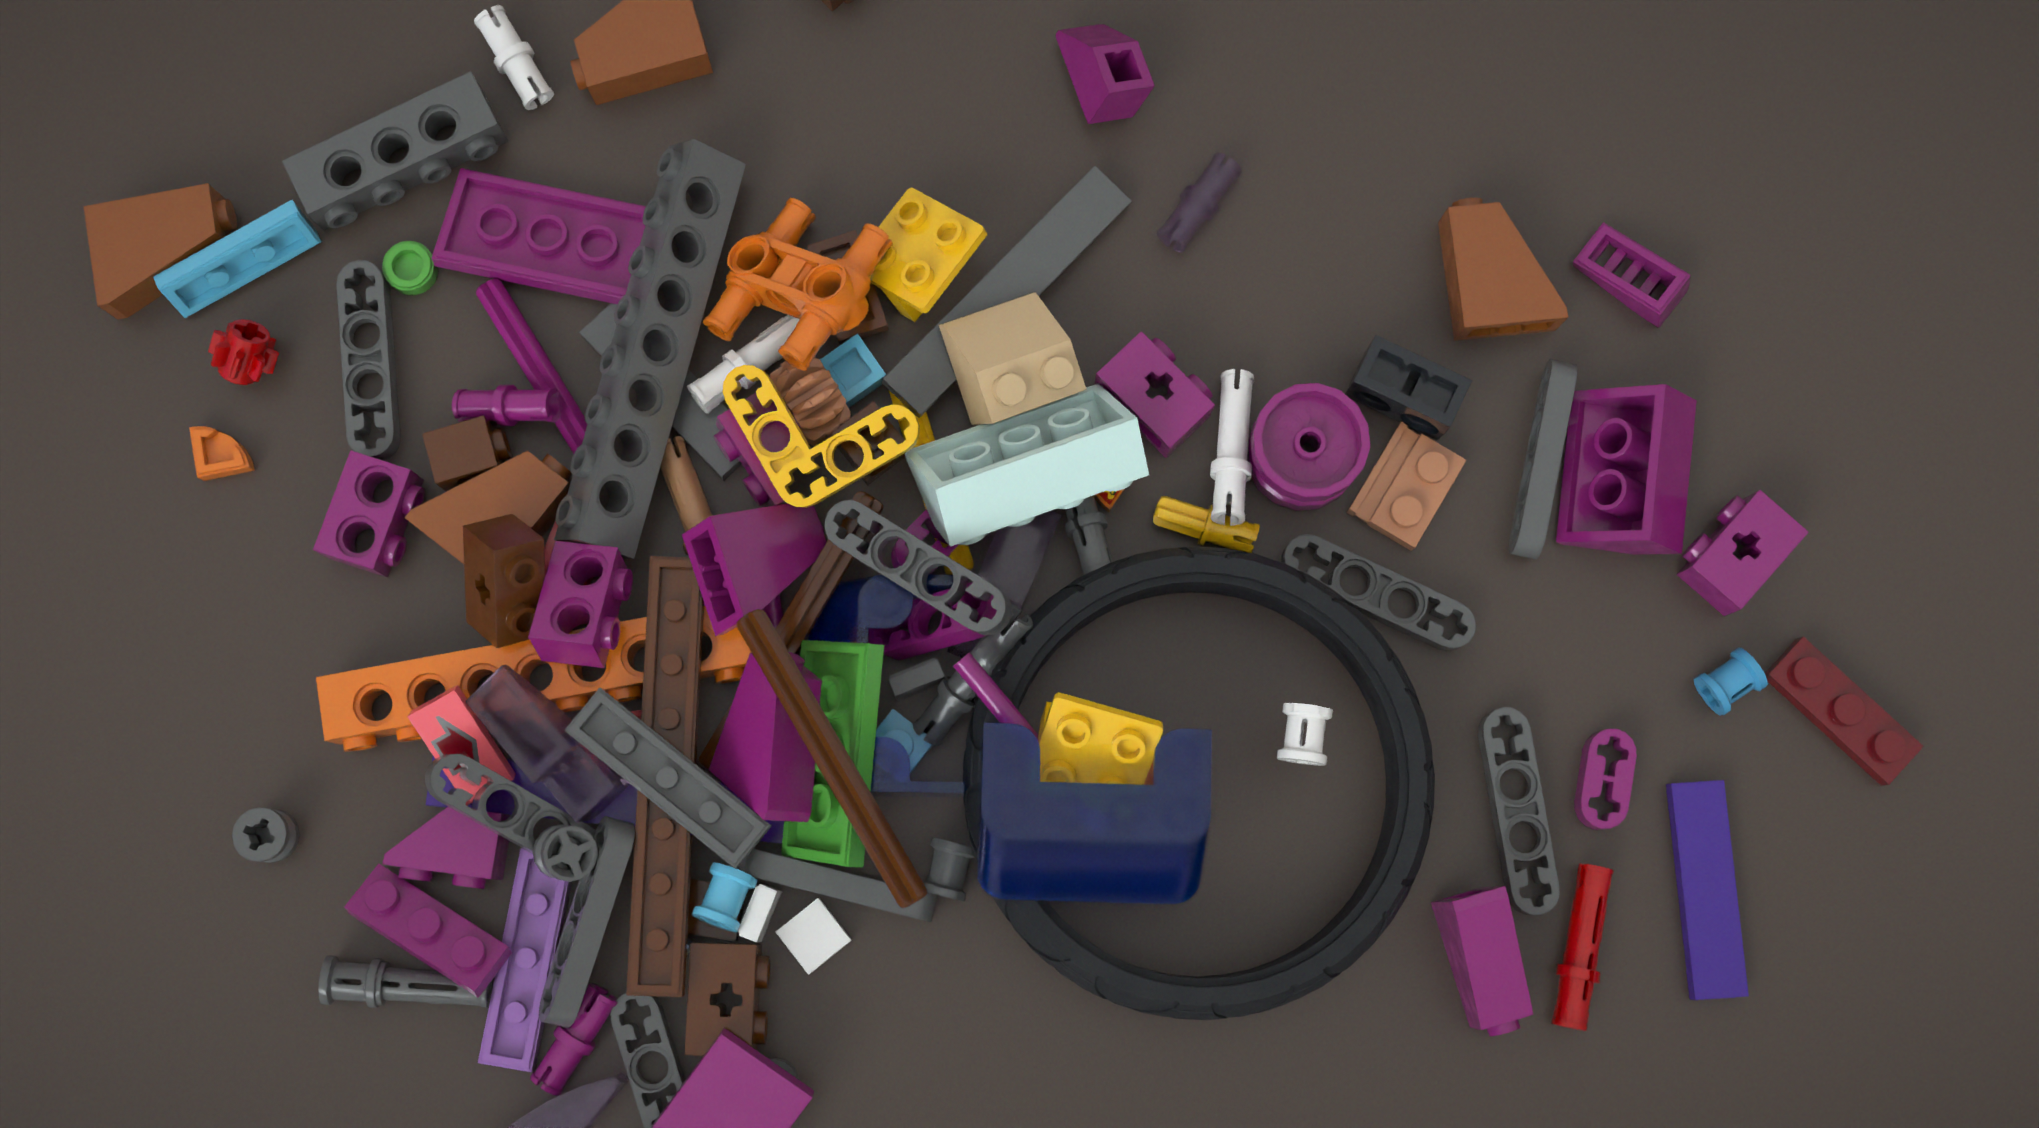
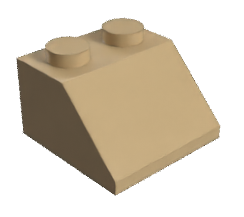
M1036 292L939 325L971 425L994 424L1087 390L1071 339Z

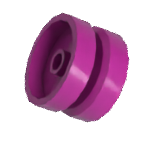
M1320 383L1295 384L1275 394L1260 411L1250 431L1247 461L1252 464L1251 478L1256 488L1274 504L1295 511L1320 509L1339 499L1364 469L1370 450L1368 423L1358 405L1341 390ZM1306 443H1309L1314 447L1315 451L1311 453L1306 452L1301 446L1303 447Z

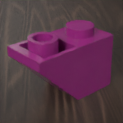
M1104 24L1057 31L1055 37L1087 123L1094 124L1132 118L1155 87L1138 41Z
M756 393L746 398L752 403L757 412L755 415L747 416L750 425L762 414L777 411L774 401L768 408L763 407ZM728 409L717 416L716 426L719 432L713 435L728 461L732 462L738 458L749 476L742 481L757 505L761 506L766 502L769 506L784 504V500L778 494L731 410ZM780 421L768 423L761 432L762 445L770 452L782 451L790 441L789 429Z
M447 807L384 853L383 865L400 867L399 878L431 882L434 871L453 874L452 885L485 889L486 879L503 880L509 840L454 809ZM487 812L489 817L497 822L504 821L511 816Z

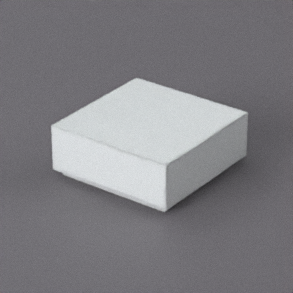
M765 884L756 885L738 929L739 936L754 942H762L782 891Z
M817 898L776 931V934L808 975L852 941L820 898Z

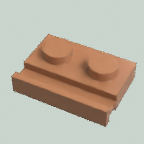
M1400 422L1346 513L1352 517H1358L1366 522V525L1412 551L1417 546L1467 460L1422 433L1421 435L1407 428L1408 425Z

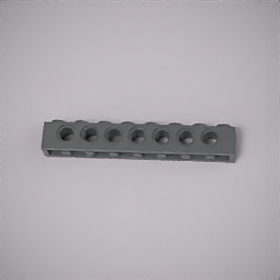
M696 139L668 146V149L665 150L658 162L657 175L659 176V181L654 197L648 202L643 213L645 229L640 246L635 249L629 261L628 270L631 277L626 294L620 299L615 309L614 321L617 325L611 345L606 348L600 361L602 377L597 394L590 400L586 409L585 421L588 425L584 439L571 460L570 470L573 476L568 494L562 499L556 512L558 528L554 540L618 547L623 559L635 558L746 166L745 163ZM686 191L692 198V210L686 203ZM672 240L676 242L679 249L678 259L672 252ZM658 288L663 291L665 296L664 308L659 304L657 298ZM645 336L651 344L650 357L645 354L643 349ZM631 386L637 394L635 407L631 405L629 400V389ZM617 435L623 444V452L620 458L614 449V441ZM603 485L609 495L608 504L605 509L599 499V493Z

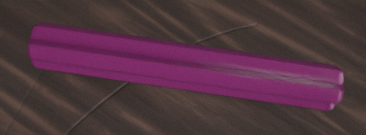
M498 278L490 279L476 289V295L534 390L556 388V392L560 393L562 413L559 420L554 423L574 454L577 448L582 445L588 425L585 417L504 284Z

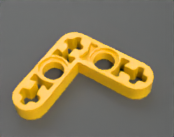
M742 365L730 371L723 382L725 401L778 494L786 503L795 507L807 508L820 503L908 452L916 445L920 437V425L912 411L901 405H888L811 448L775 384L765 371L753 365ZM745 376L752 382L761 381L762 387L758 388L756 395L763 407L768 408L773 401L777 407V411L762 414L752 425L747 420V416L757 414L755 408L749 400L745 398L737 400L735 395L742 389L739 380ZM893 415L898 421L907 419L910 426L903 431L906 440L898 444L893 438H889L879 443L877 446L884 451V454L875 459L871 444L860 432L869 427L871 436L875 437L887 429L885 419L888 416ZM773 421L784 423L790 432V441L787 447L779 452L766 450L761 442L763 428ZM845 441L858 443L864 453L861 466L852 472L840 470L834 461V452L837 446ZM823 454L825 466L837 478V482L828 486L827 477L822 476L810 484L812 494L806 498L800 492L792 494L788 487L795 482L792 473L799 469L803 474L807 475L820 469L821 467L814 461V458Z

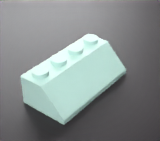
M1098 383L1086 387L1087 390L994 424H981L912 448L905 453V457L934 527L950 547L957 544L969 545L980 541L987 533L1007 526L1019 527L1026 525L1037 515L1054 509L1076 507L1084 501V498L1104 491L1123 490L1129 487L1134 480L1148 476L1149 471L1137 417Z

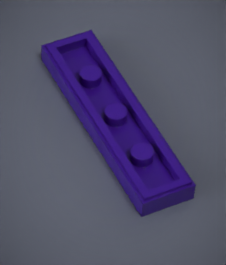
M1724 780L1666 784L1689 999L1705 1000L1749 997Z

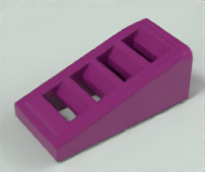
M1604 222L1573 261V266L1658 328L1661 327L1689 289L1690 274ZM1610 244L1616 251L1602 267L1595 262ZM1627 257L1632 261V264L1620 278L1614 273ZM1644 270L1650 276L1638 289L1632 284ZM1662 283L1667 289L1656 300L1651 297V294Z

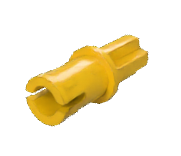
M1168 496L1160 497L1153 514V523L1155 525L1198 538L1199 545L1203 546L1207 541L1247 553H1252L1254 548L1252 542H1256L1260 524H1252L1246 521L1240 525L1230 526L1231 517L1225 515V525L1217 524L1211 520L1213 505L1205 509Z

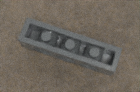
M470 71L282 160V163L307 215L322 230H325L329 227H344L355 221L358 213L375 205L385 206L400 200L406 190L423 182H438L446 178L452 172V168L469 160H484L495 154L499 148L498 146L509 141L482 87ZM456 126L455 132L450 138L443 141L435 140L437 133L443 127ZM400 148H409L407 156L402 161L389 163L390 156L394 151ZM361 170V176L357 182L349 186H342L343 179L349 172Z

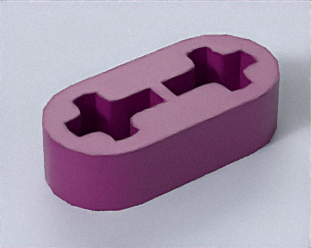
M1605 729L1592 734L1585 741L1582 749L1574 799V811L1578 820L1586 827L1594 830L1611 829L1618 826L1626 818L1629 810L1637 753L1633 739L1626 732L1619 729ZM1609 740H1613V749L1621 752V760L1611 762L1608 775H1604L1606 758L1602 755H1597V748L1607 745ZM1606 783L1605 801L1613 804L1612 813L1603 814L1601 820L1597 819V810L1589 807L1590 798L1599 797L1602 791V784Z

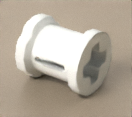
M1284 703L1282 712L1287 715L1284 747L1277 750V759L1292 763L1325 766L1327 764V756L1322 753L1326 720L1332 718L1333 710L1317 705ZM1307 723L1305 745L1302 746L1304 725Z

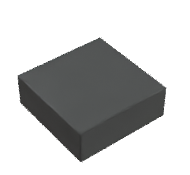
M932 658L890 675L888 681L898 702L938 686L943 678H945L939 660Z

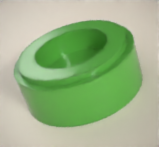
M402 241L395 244L387 251L382 263L385 279L395 290L405 295H419L429 290L437 279L438 267H435L431 259L433 254L429 249L416 241Z

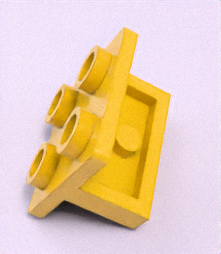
M909 188L879 225V228L889 236L888 239L892 240L893 245L886 251L875 267L874 272L870 276L871 283L885 293L901 315L916 322L922 313L930 311L985 239L987 232L979 223L922 192Z
M1058 692L1054 695L1052 702H1046L1040 720L1037 748L1026 778L1025 788L1033 793L1130 819L1134 814L1163 733V723L1156 719Z

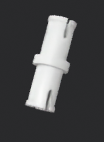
M496 5L491 7V11L494 14L492 18L486 9L476 16L474 23L480 29L496 57L493 62L499 73L508 76L523 101L522 104L526 110L537 108V104L534 101L536 98H538L541 106L552 99L554 92L547 85L532 58L535 53L530 44L521 41L506 16L503 6Z

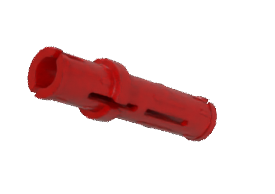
M1578 864L1577 884L1572 903L1563 962L1562 964H1557L1555 974L1560 976L1557 1001L1551 1022L1553 1025L1587 1031L1594 983L1599 984L1601 972L1596 970L1607 910L1608 894L1614 873L1612 869L1591 864Z

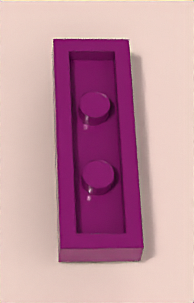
M379 863L344 906L351 916L478 998L512 954L509 946L403 878H399L398 875Z

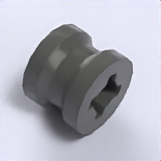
M261 807L250 809L242 814L234 824L232 832L233 846L239 855L250 861L268 863L283 861L292 855L298 846L300 836L298 824L291 815L285 811ZM256 835L260 836L262 845H260Z
M563 824L550 826L542 831L535 840L533 848L534 863L540 872L550 878L569 882L580 880L588 875L595 866L598 856L597 844L589 832L580 827ZM558 841H560L561 846L558 850V854H555L556 849L559 846Z

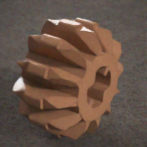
M814 357L807 371L799 370L787 361H784L780 364L781 367L770 373V378L800 426V430L807 442L814 446L832 437L831 432L850 419V410L846 405L847 400L840 392L839 385L835 383L829 370L825 369L820 359Z

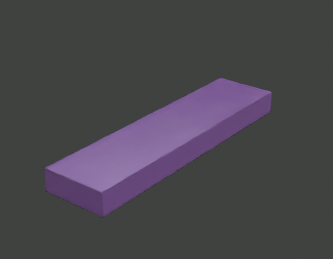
M523 848L520 849L502 943L509 946L512 954L495 975L478 1063L533 1072L536 1069L544 1022H541L539 1019L540 1000L562 935L572 881L550 878L540 872L534 863L533 854Z

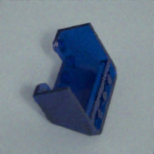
M983 723L980 734L977 879L981 888L989 896L999 900L1168 905L1179 904L1189 900L1197 892L1201 883L1211 821L1212 730L1176 729L1164 735L1154 750L1153 785L1040 782V746L1036 736L1028 728L1012 723Z

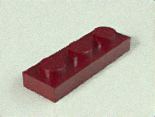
M1804 636L1797 638L1765 672L1767 681L1881 786L1890 785L1924 747Z

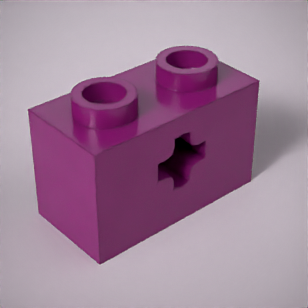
M1141 331L1096 373L1094 385L1099 383L1138 419L1140 433L1167 458L1211 416L1215 406L1210 400L1213 394L1200 378L1194 374L1187 377L1173 363L1176 361V357L1163 341L1156 337L1150 340ZM1162 384L1167 387L1165 398L1161 395L1153 399L1147 396L1150 385L1155 389L1159 388Z
M1761 490L1744 499L1739 495L1734 496L1716 515L1715 518L1721 524L1711 536L1708 537L1705 533H1702L1682 554V557L1688 562L1676 575L1723 616L1741 610L1809 533ZM1736 541L1743 546L1739 551L1740 559L1733 555L1737 548Z

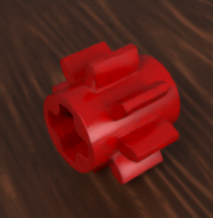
M246 319L235 320L228 323L226 332L214 330L208 352L213 354L211 366L217 367L220 376L231 383L249 385L259 382L262 372L266 374H273L279 356V352L274 350L276 339L271 338L268 329L260 323Z

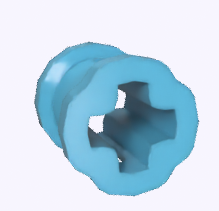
M713 862L709 870L713 877L701 906L694 907L691 915L717 928L738 932L740 923L736 919L748 889H754L758 880L739 869Z

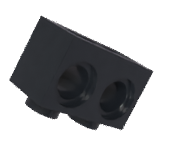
M1375 335L1366 349L1345 395L1366 407L1398 422H1403L1409 427L1439 440L1451 427L1472 380Z

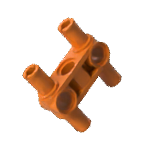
M789 198L780 214L766 232L746 236L737 241L731 248L727 257V264L730 268L726 275L727 280L725 281L727 288L709 315L704 318L703 323L717 337L725 341H731L734 333L754 306L763 305L798 318L800 320L796 324L795 329L784 345L779 348L778 352L780 355H783V359L799 370L807 371L811 361L830 335L851 330L864 320L869 306L865 296L870 290V276L886 251L891 248L893 242L888 239L889 236L882 229L867 223L862 227L861 233L842 259L833 260L796 247L809 225L815 221L816 216L814 213H811L812 210L806 204L795 198Z

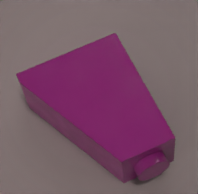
M787 503L713 515L682 534L715 636L726 634L736 628L737 621L747 613L756 609L762 610L817 560L827 542L823 526L814 505L805 508L795 507Z
M789 652L820 705L822 680L804 666L805 660L802 657ZM750 653L709 770L763 820L808 822L812 812L815 761L755 657Z
M1480 887L1431 902L1470 1028L1478 1030L1487 1029L1489 1037L1520 1029L1518 1019L1534 1014L1506 887Z

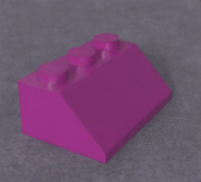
M1667 384L1574 391L1568 422L1556 536L1557 543L1633 555L1682 554L1697 400Z

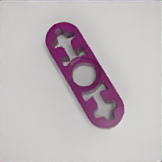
M950 589L933 593L932 595L942 596L946 594ZM965 591L964 596L960 599V601L978 611L977 623L982 617L992 619L997 612L991 606V601L994 598L993 595H991L989 600L982 601ZM917 598L879 611L870 624L868 642L870 644L884 645L883 655L894 660H904L988 635H982L966 628L943 612L939 627L929 635V621L938 609ZM957 603L952 606L953 610L957 609ZM900 626L909 630V632L900 630Z

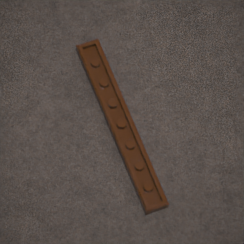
M650 556L641 720L696 764L704 600L689 557ZM638 790L626 995L684 997L693 834Z

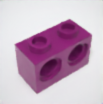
M350 450L313 550L329 559L388 578L391 567L398 566L405 553L407 540L403 535L408 520L404 517L411 509L423 504L425 489L421 486L424 479L410 469ZM392 480L394 488L391 496L384 502L375 503L373 494L376 486L382 481ZM366 529H373L375 533L373 545L367 551L357 553L355 549L357 536Z
M555 541L528 636L541 661L605 668L609 649L614 650L620 638L621 627L618 614L621 602L628 601L633 586L632 571L627 569L618 547ZM592 577H600L593 584L583 585L585 581ZM588 624L583 631L569 634L576 626Z

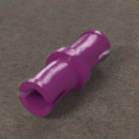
M499 385L495 390L458 389L453 395L452 411L454 417L459 418L458 422L483 415L489 421H496L500 426H515L519 421L557 422L562 413V399L560 393L556 392V388L518 390L514 385Z
M588 984L579 1012L572 1026L569 1028L556 1027L553 1035L556 1037L555 1041L536 1071L530 1076V1080L535 1085L544 1082L540 1088L555 1096L562 1094L564 1086L583 1056H590L596 1047V1043L593 1040L607 1020L613 1007L618 1003L616 996L610 994L607 997L606 995L609 991L596 984Z

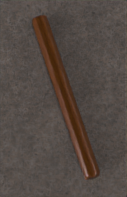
M858 491L852 499L878 514H881L884 505L866 492ZM858 516L855 519L846 517L841 525L847 530L846 536L851 533L865 540L870 531L857 523ZM829 539L776 627V631L785 647L794 654H798L801 649L802 640L807 639L855 558L834 545ZM731 705L699 757L700 763L708 770Z
M756 609L747 613L737 621L738 630L897 904L901 908L913 905L927 895V888L766 612Z

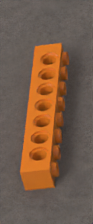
M704 606L703 636L711 638L712 651L707 659L701 661V679L715 676L716 684L740 681L749 654L752 652L737 627L726 634L715 636L706 606ZM647 617L620 622L621 628L618 645L614 650L609 649L606 670L601 678L593 682H586L584 680L581 665L541 661L530 640L501 648L489 645L316 677L324 741L339 745L343 744L344 751L351 752L377 747L376 738L396 735L398 742L422 739L407 716L410 711L425 703L424 699L427 690L439 683L444 686L445 691L458 685L481 721L484 718L503 715L504 722L529 720L536 717L535 709L555 705L557 713L578 711L586 705L588 699H591L599 688L604 689L620 703L642 698L641 690L643 689L644 672L636 670L634 657L637 651L645 646ZM585 628L571 630L569 634L579 633ZM549 664L553 672L550 685L542 691H533L529 682L532 671L539 665ZM488 674H496L499 679L497 694L488 701H481L477 694L479 681ZM388 693L392 699L391 712L386 718L377 721L372 714L373 702L381 694Z

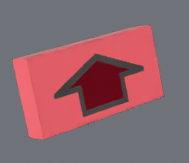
M458 685L410 711L407 716L435 759L444 754H461L470 757L510 781L514 780L515 771ZM459 764L454 769H442L454 788L463 789L473 795L466 802L467 806L473 803L478 790L487 783V779L482 776L479 786L472 785L459 776L462 770Z

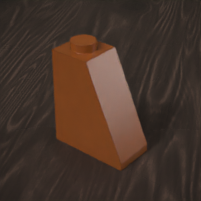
M623 0L574 39L579 58L570 60L579 90L588 89L596 105L713 73L693 0Z
M207 183L83 206L97 306L119 320L129 318L163 294L158 289L153 276L231 234V230L237 228L236 214L231 201L225 199Z
M1465 198L1452 203V207L1446 209L1438 222L1454 341L1556 331L1568 318L1567 307L1501 203H1483L1481 198Z
M527 450L411 509L404 518L464 564L463 525L513 514L542 537L556 520L558 506L568 494L570 483L567 480L572 473L548 453L540 461Z

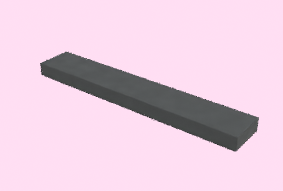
M1094 166L883 378L881 383L920 418L957 381L939 325L1036 292L1040 296L1130 205L1132 200L1103 172Z

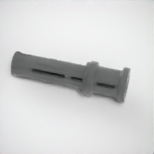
M328 955L325 957L321 967L318 993L319 1001L322 1005H332L335 1000L366 1002L369 1008H378L385 1005L388 1000L430 1004L476 1005L487 1008L490 1004L493 979L478 998L435 969L390 967V963L386 962L383 958H374L371 963L339 961L337 956ZM344 979L361 980L362 983L346 984ZM399 982L400 986L393 987L390 986V983ZM422 983L454 985L457 986L458 989L441 990L416 988L415 984Z

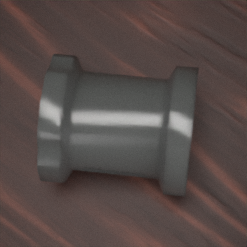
M932 837L930 846L934 848V853L927 880L923 881L927 892L965 902L967 894L962 889L970 859L975 858L972 847Z

